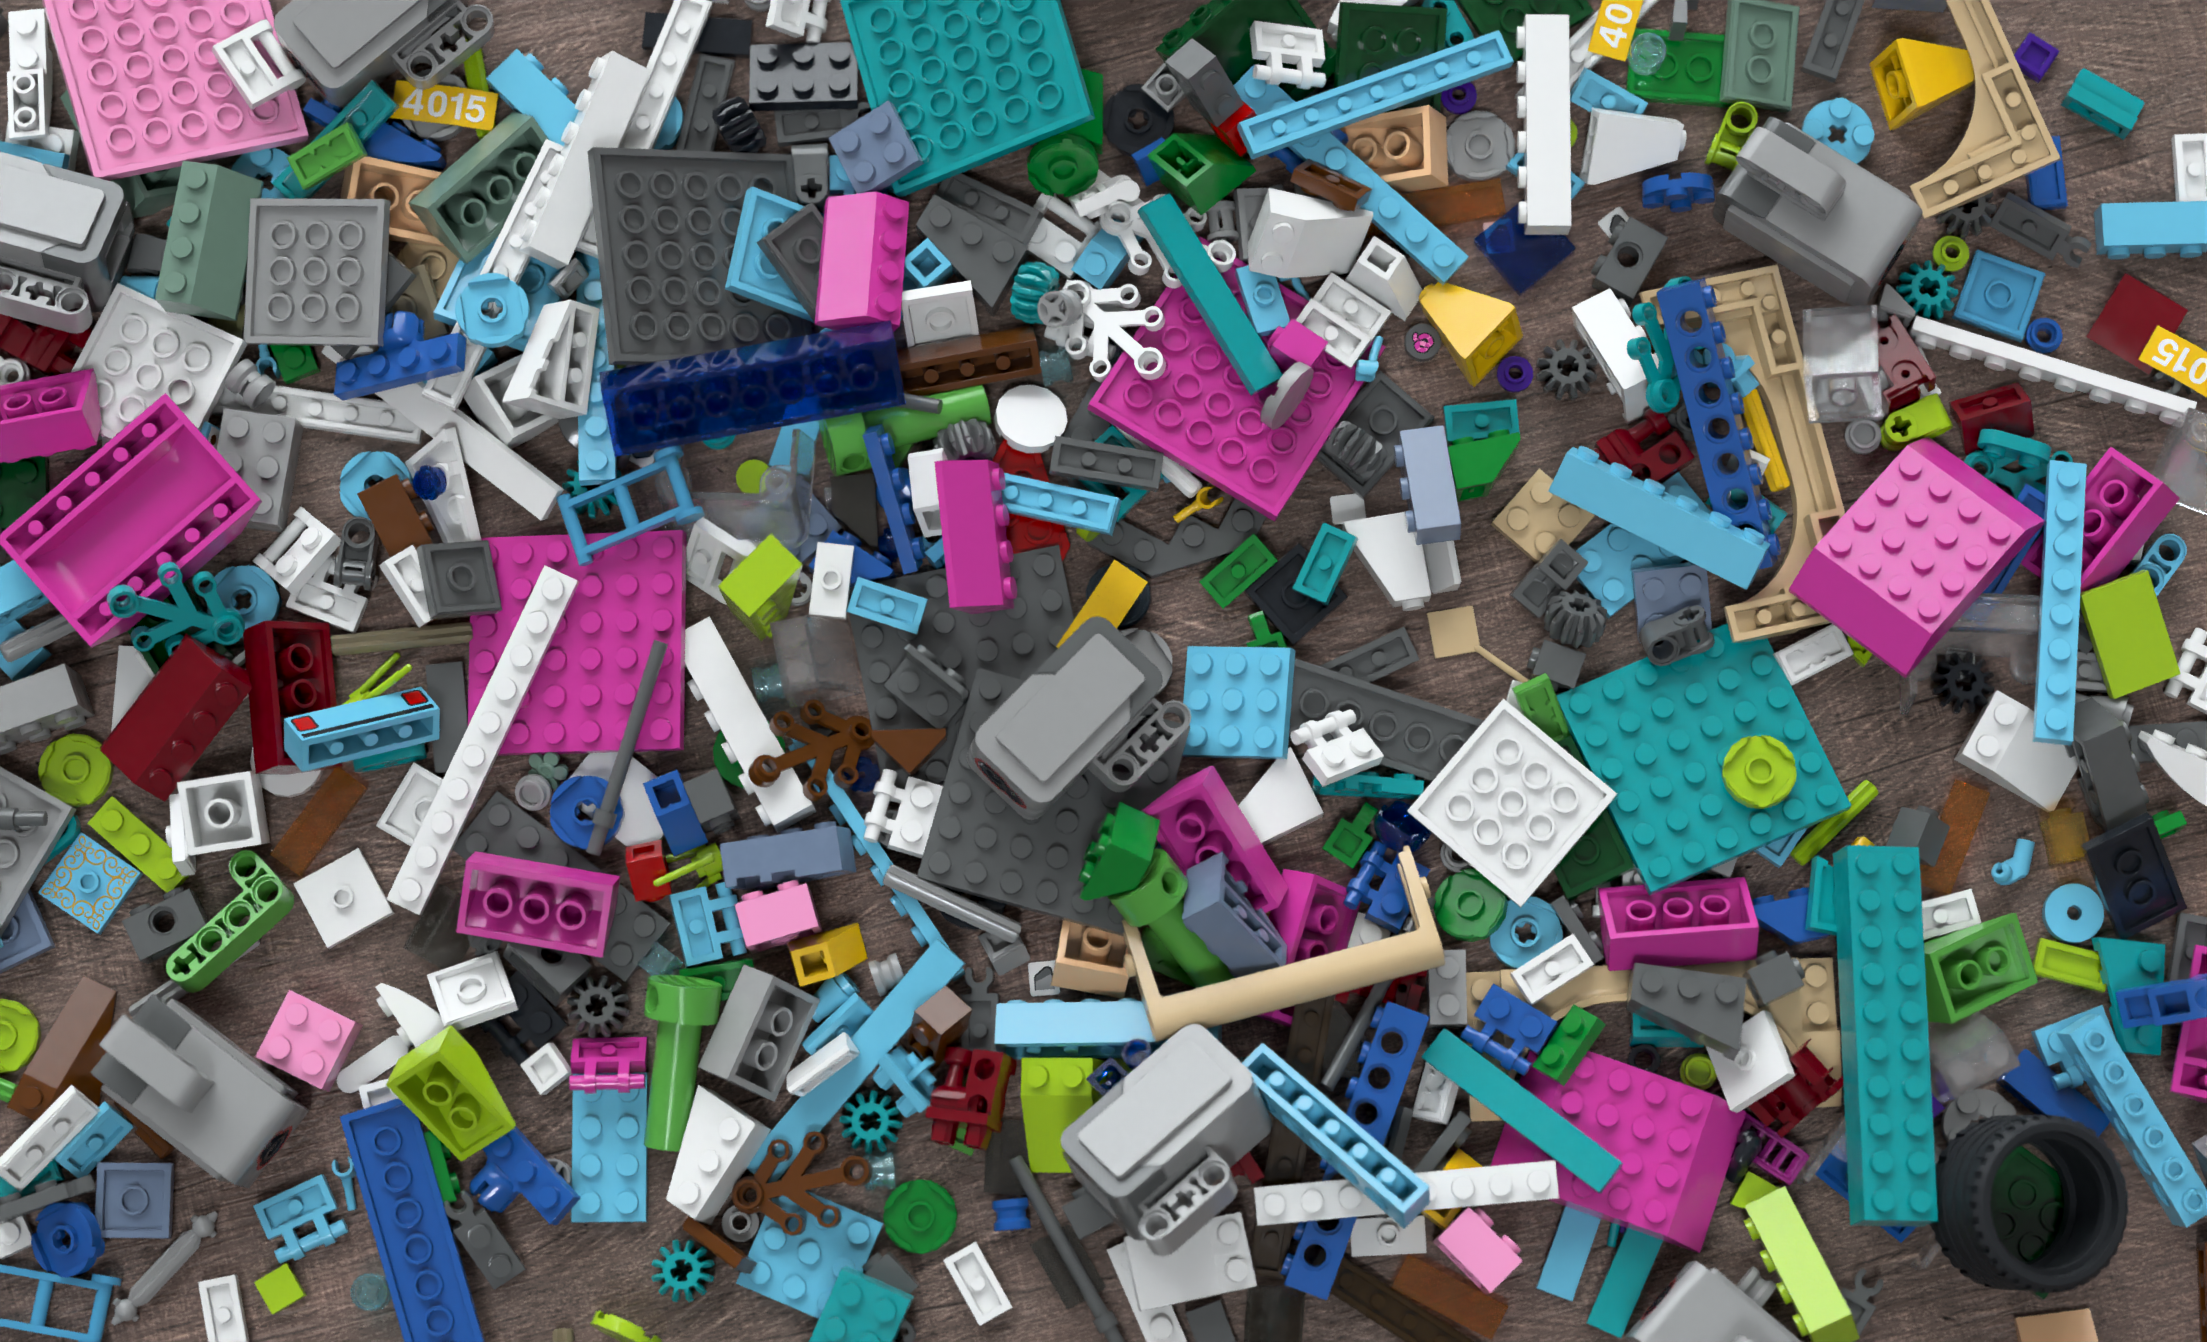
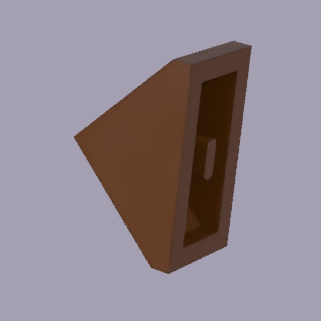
M946 728L872 730V739L908 776L913 777L947 741Z

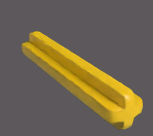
M1755 388L1742 398L1745 410L1743 416L1747 427L1751 431L1756 452L1770 458L1764 472L1769 490L1771 492H1778L1788 488L1790 480L1760 395Z

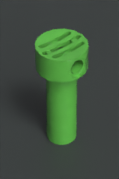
M982 384L923 396L942 400L943 407L940 414L889 405L860 411L855 398L819 406L817 412L821 438L833 475L838 477L872 468L862 436L867 428L882 424L884 432L891 434L894 447L896 448L936 438L938 431L947 429L948 424H956L960 420L966 422L976 419L990 425V409Z
M1154 849L1151 863L1136 889L1109 895L1107 898L1131 927H1141L1148 924L1197 988L1235 979L1228 970L1227 965L1217 955L1209 952L1205 943L1195 932H1191L1186 928L1182 919V913L1184 908L1183 896L1188 888V879L1165 850Z
M653 975L648 978L644 1015L658 1020L644 1137V1145L646 1147L663 1151H680L694 1101L703 1025L717 1024L719 1020L723 985L718 982L680 975Z

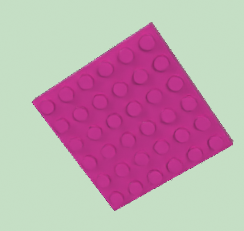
M1201 236L1198 238L1201 244L1206 246L1211 244V242ZM1235 257L1232 267L1220 274L1249 319L1235 276L1236 268L1248 266V264ZM1215 258L1216 260L1223 262L1220 258ZM1278 283L1289 319L1293 318L1296 320L1309 301ZM1183 285L1179 288L1166 287L1154 305L1162 311L1165 317L1164 326L1158 331H1149L1145 326H1140L1133 336V339L1143 348L1153 347L1161 352L1166 362L1164 373L1154 380L1142 378L1135 368L1134 360L1123 351L1089 402L1087 409L1159 453H1164V456L1275 522L1328 440L1330 433L1337 426L1364 384V381L1355 380L1356 364L1350 369L1325 352L1314 368L1313 379L1300 404L1284 424L1278 429L1272 430L1261 422L1260 416L1268 396H1274L1278 390V383L1250 395ZM1151 315L1147 322H1156L1159 315ZM1272 335L1260 337L1270 353L1272 346L1267 343ZM1373 341L1359 359L1368 360ZM1384 345L1381 346L1378 355V360L1380 359L1386 348V346ZM1152 362L1148 364L1146 370L1151 371L1155 369L1158 363ZM1278 367L1282 374L1286 372L1280 367Z
M683 530L648 531L592 555L593 563L582 567L578 564L568 534L481 538V540H488L502 610L497 614L470 616V622L473 626V639L469 641L468 726L544 565L579 581V585L498 756L532 755L533 753L545 754L547 752L558 754L618 752L654 640L666 643L668 647L634 752L684 750L687 533ZM616 533L584 534L587 544L590 545Z

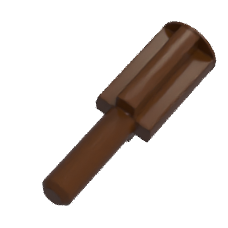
M114 1101V1105L138 1128L134 1133L161 1160L174 1151L175 1147L118 1102Z

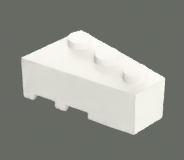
M1611 288L1573 306V322L1585 347L1590 348L1589 354L1591 358L1597 360V364L1600 365L1610 381L1606 384L1611 395L1617 392L1622 400L1624 408L1622 416L1628 425L1644 417V412L1650 408L1646 400L1648 381L1639 360H1632L1627 353V343L1630 339L1637 337L1647 338V335L1641 326L1635 327L1630 320L1631 312L1623 298L1617 299ZM1651 353L1652 358L1658 369L1659 360L1657 358L1656 353Z
M574 300L544 305L502 402L557 419L587 415L600 309Z
M698 1085L666 1200L693 1219L711 1224L771 1129L717 1092Z

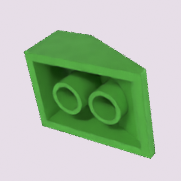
M2010 913L1924 943L1928 1022L1955 1023L2038 983L2016 913Z

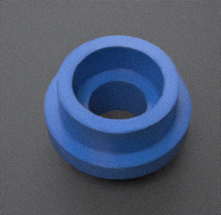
M2050 318L2034 320L2027 327L2025 333L2027 345L2031 350L2040 354H2049L2055 351L2061 344L2063 336L2058 323ZM2039 331L2046 332L2049 335V341L2041 342L2037 337V333Z

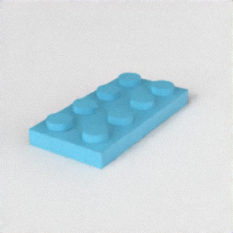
M1679 472L1662 484L1665 487L1664 492L1676 498L1678 495L1689 497L1699 504L1697 508L1711 514L1710 510ZM1611 523L1576 550L1577 553L1589 562L1576 579L1592 599L1601 601V606L1607 610L1606 616L1609 619L1634 600L1631 569L1679 564L1685 559Z
M648 1072L631 1073L645 1074V1089H631L630 1093H618V1089L597 1090L596 1094H585L584 1090H573L572 1188L581 1199L571 1209L572 1223L647 1222L648 1147L644 1145L648 1112ZM598 1073L597 1075H615L618 1073Z

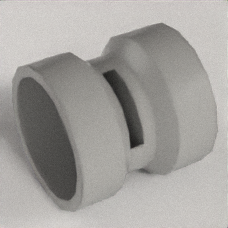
M249 359L239 362L231 370L224 382L225 387L234 394L239 393L243 397V402L251 409L261 406L276 387V382L268 375H261L257 371V366Z

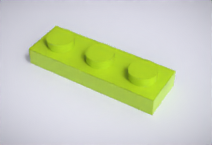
M111 796L87 823L166 893L179 888L190 876H182L173 864L172 847L170 848L168 843L115 797Z

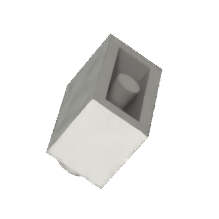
M1443 950L1445 965L1429 969L1426 975L1427 1016H1430L1427 1028H1464L1467 1025L1466 950Z

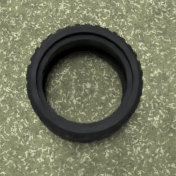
M2056 1115L1992 1116L1980 1119L1979 1122H1973L1967 1125V1128L1961 1129L1956 1133L1954 1139H1950L1946 1144V1149L1942 1150L1938 1156L1939 1160L1935 1163L1938 1221L1930 1224L1931 1229L1934 1230L1935 1240L1937 1244H1940L1942 1253L1950 1259V1264L1954 1268H1959L1960 1273L1965 1277H1969L1973 1282L1984 1284L1985 1287L2001 1290L2059 1293L2076 1289L2078 1285L2087 1284L2091 1278H2096L2101 1273V1269L2109 1265L2112 1256L2116 1255L2117 1248L2122 1243L2124 1237V1229L2127 1226L2126 1219L2129 1206H2127L2128 1191H2126V1181L2122 1175V1168L2119 1162L2114 1158L2115 1154L2106 1146V1142L2102 1138L2096 1136L2095 1131L2091 1128H2086L2084 1124L2072 1121L2071 1118ZM2026 1143L2035 1146L2050 1160L2058 1173L2064 1195L2063 1219L2057 1236L2046 1251L2028 1263L2021 1262L2002 1243L1993 1224L1990 1207L1991 1190L1997 1171L2004 1160L2016 1148Z

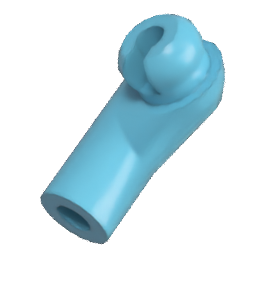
M2026 839L2016 840L2013 857L2002 863L1998 862L1992 867L1991 875L1997 884L2011 885L2028 875L2035 842Z

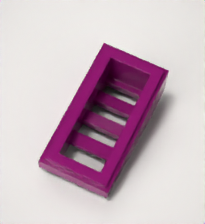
M1746 1113L1740 1132L1752 1127L1756 1130L1758 1137L1762 1138L1765 1136L1769 1139L1752 1164L1785 1187L1790 1186L1810 1155L1784 1137L1781 1138L1772 1129L1765 1128L1764 1124ZM1775 1145H1778L1782 1149L1770 1164L1765 1160ZM1791 1154L1794 1159L1783 1173L1778 1168L1787 1155Z

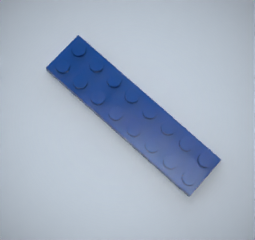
M399 1098L340 1116L404 1342H485L450 1218L445 1211L421 1120Z

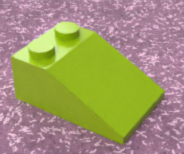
M451 1025L399 1058L386 1083V1086L461 1162L510 1132L516 1126L476 1050Z
M1022 1058L1021 1103L1031 1173H1072L1062 1154L1064 1150L1060 1139L1067 1127L1106 1094V1061L1094 1058Z

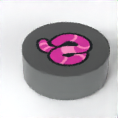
M1427 324L1413 326L1407 332L1404 340V348L1407 355L1418 362L1432 360L1438 354L1441 346L1439 333L1434 327Z

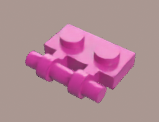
M647 1037L573 1038L570 1061L571 1074L584 1075L569 1076L570 1091L584 1090L585 1094H596L597 1090L618 1089V1093H630L631 1089H645V1074L631 1073L646 1072L648 1055ZM598 1073H618L615 1075H597Z

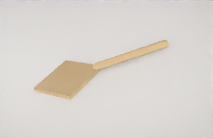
M1473 605L1427 613L1435 659L1477 652L1517 681L1522 683L1529 681V679L1480 646Z

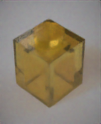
M2071 808L2050 811V818L2040 822L2049 866L2086 859L2080 846L2089 841L2083 812L2072 814Z

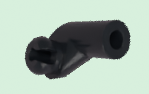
M1745 1129L1737 1136L1739 1145L1734 1151L1725 1176L1732 1183H1740L1743 1180L1748 1167L1762 1149V1140L1752 1129Z

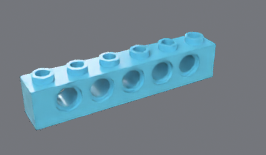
M2086 1014L2056 1033L2171 1223L2176 1226L2188 1227L2206 1216L2207 1189L2102 1016L2100 1014Z
M1263 1042L1242 1062L1252 1074L1267 1110L1403 1229L1430 1203V1186Z

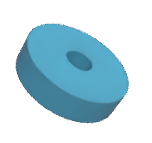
M2071 883L2060 886L2048 895L2043 904L2042 919L2047 931L2055 939L2064 943L2076 944L2090 939L2099 931L2104 920V908L2099 896L2092 889L2081 884ZM2069 907H2074L2078 910L2079 917L2077 920H2072L2068 917L2067 910Z

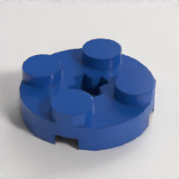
M1681 173V178L1669 180V174L1649 178L1642 183V204L1644 208L1648 209L1670 206L1671 212H1686L1692 209L1693 203L1706 204L1715 201V188L1712 177L1707 174Z
M596 776L572 777L563 782L554 792L550 803L551 826L558 837L568 845L587 850L595 823L588 819L580 821L577 818L581 814L578 807L583 803L586 806H590L593 803L596 808L600 809L608 781ZM620 796L614 811L617 814L613 829L609 828L604 845L617 835L625 817Z
M64 1201L45 1207L35 1220V1222L39 1221L37 1232L32 1233L31 1238L35 1258L43 1269L48 1272L53 1271L59 1277L65 1278L85 1273L105 1251V1243L101 1238L99 1224L90 1207L85 1202ZM64 1230L70 1235V1245H64L62 1239L66 1236Z

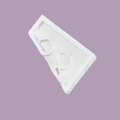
M456 428L444 429L405 463L443 543L481 541Z

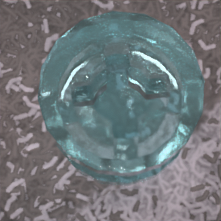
M1643 33L1637 36L1628 52V63L1632 70L1640 75H1651L1657 72L1666 56L1665 42L1654 33Z
M1065 346L1059 347L1056 352L1048 353L1045 350L1038 352L1044 387L1052 386L1055 381L1060 380L1065 383L1073 382L1070 361Z
M780 662L773 663L767 669H762L759 666L751 668L758 704L765 703L768 698L772 697L779 699L787 698V690Z
M655 941L651 945V953L647 958H641L637 965L653 976L671 975L674 970L680 969L684 963Z
M886 1152L881 1157L863 1154V1158L867 1159L872 1166V1177L865 1184L866 1191H874L878 1186L896 1189L894 1153Z
M363 1274L351 1286L353 1303L365 1311L381 1310L389 1304L392 1298L386 1278L379 1274Z

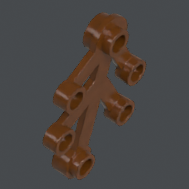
M815 699L808 700L800 710L802 720L810 725L818 723L837 732V734L827 737L794 723L792 715L788 712L780 711L773 716L769 722V728L773 734L780 737H790L806 744V746L778 757L770 755L758 756L748 769L749 778L756 786L762 788L770 787L779 778L781 772L815 759L810 778L804 783L802 790L807 799L817 801L827 792L828 785L825 779L833 753L844 747L846 749L842 765L834 772L833 780L838 787L843 789L850 788L857 781L858 771L856 765L861 751L868 750L874 744L869 719L855 715L845 720L825 711L824 705L820 701ZM808 708H813L817 712V716H812L808 712ZM777 720L784 721L787 728L780 727ZM855 728L859 729L864 734V736H859L856 733ZM762 764L769 766L772 772H766ZM841 772L848 773L851 780H845ZM810 784L817 785L820 789V793L814 792L811 789Z
M813 1131L805 1136L803 1140L804 1146L782 1180L768 1183L778 1164L788 1161L793 1154V1149L789 1142L777 1139L770 1143L768 1154L754 1176L744 1177L734 1185L732 1201L734 1206L743 1213L755 1214L762 1212L781 1225L782 1230L791 1236H798L804 1232L806 1228L804 1217L797 1213H787L770 1199L786 1196L815 1216L821 1226L834 1228L841 1222V1211L835 1206L823 1204L806 1191L844 1182L855 1187L864 1186L872 1177V1166L863 1157L850 1156L842 1162L840 1168L804 1175L815 1156L824 1153L828 1147L827 1137L823 1133ZM818 1136L821 1139V1146L813 1150L810 1146L811 1139ZM779 1144H783L786 1149L785 1155L781 1158L775 1155V1148ZM857 1165H861L864 1169L863 1176L859 1179L853 1176V1169ZM753 1188L757 1192V1197L753 1202H748L746 1193ZM831 1209L835 1214V1218L831 1223L827 1224L824 1221V1214L827 1210ZM796 1217L799 1221V1227L797 1230L791 1231L788 1227V1222L791 1218Z

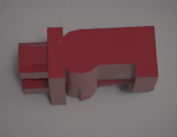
M0 314V350L22 360L25 364L47 376L70 373L76 361L69 358L76 346L83 350L92 333L90 328L81 333H69L39 324L35 330H32L13 317Z
M1651 408L1644 412V421L1628 430L1616 429L1595 443L1593 451L1599 454V460L1609 465H1612L1613 462L1622 464L1632 470V476L1642 481L1651 479L1660 483L1677 471H1681L1692 464L1695 458L1677 431H1674L1644 452L1639 445L1653 432L1660 436L1671 429L1663 413H1656Z
M946 1047L944 1062L950 1066L945 1083L933 1090L931 1104L927 1106L925 1115L927 1119L933 1121L931 1141L939 1145L954 1146L958 1128L966 1129L963 1145L968 1148L986 1151L992 1132H1001L1002 1122L1000 1120L1005 1110V1096L1010 1075L1015 1076L1018 1061L1003 1052L978 1049L970 1051L959 1047ZM969 1068L966 1087H963L964 1070Z

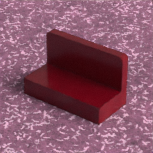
M2018 382L1949 402L1950 414L1961 429L1962 446L1966 455L1975 451H1983V449L1977 446L1982 429L1999 430L2025 438H2030L2035 434L2031 400Z

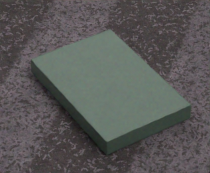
M1728 0L1720 102L1731 104L1747 102L1754 108L1783 113L1791 110L1799 6L1766 0Z

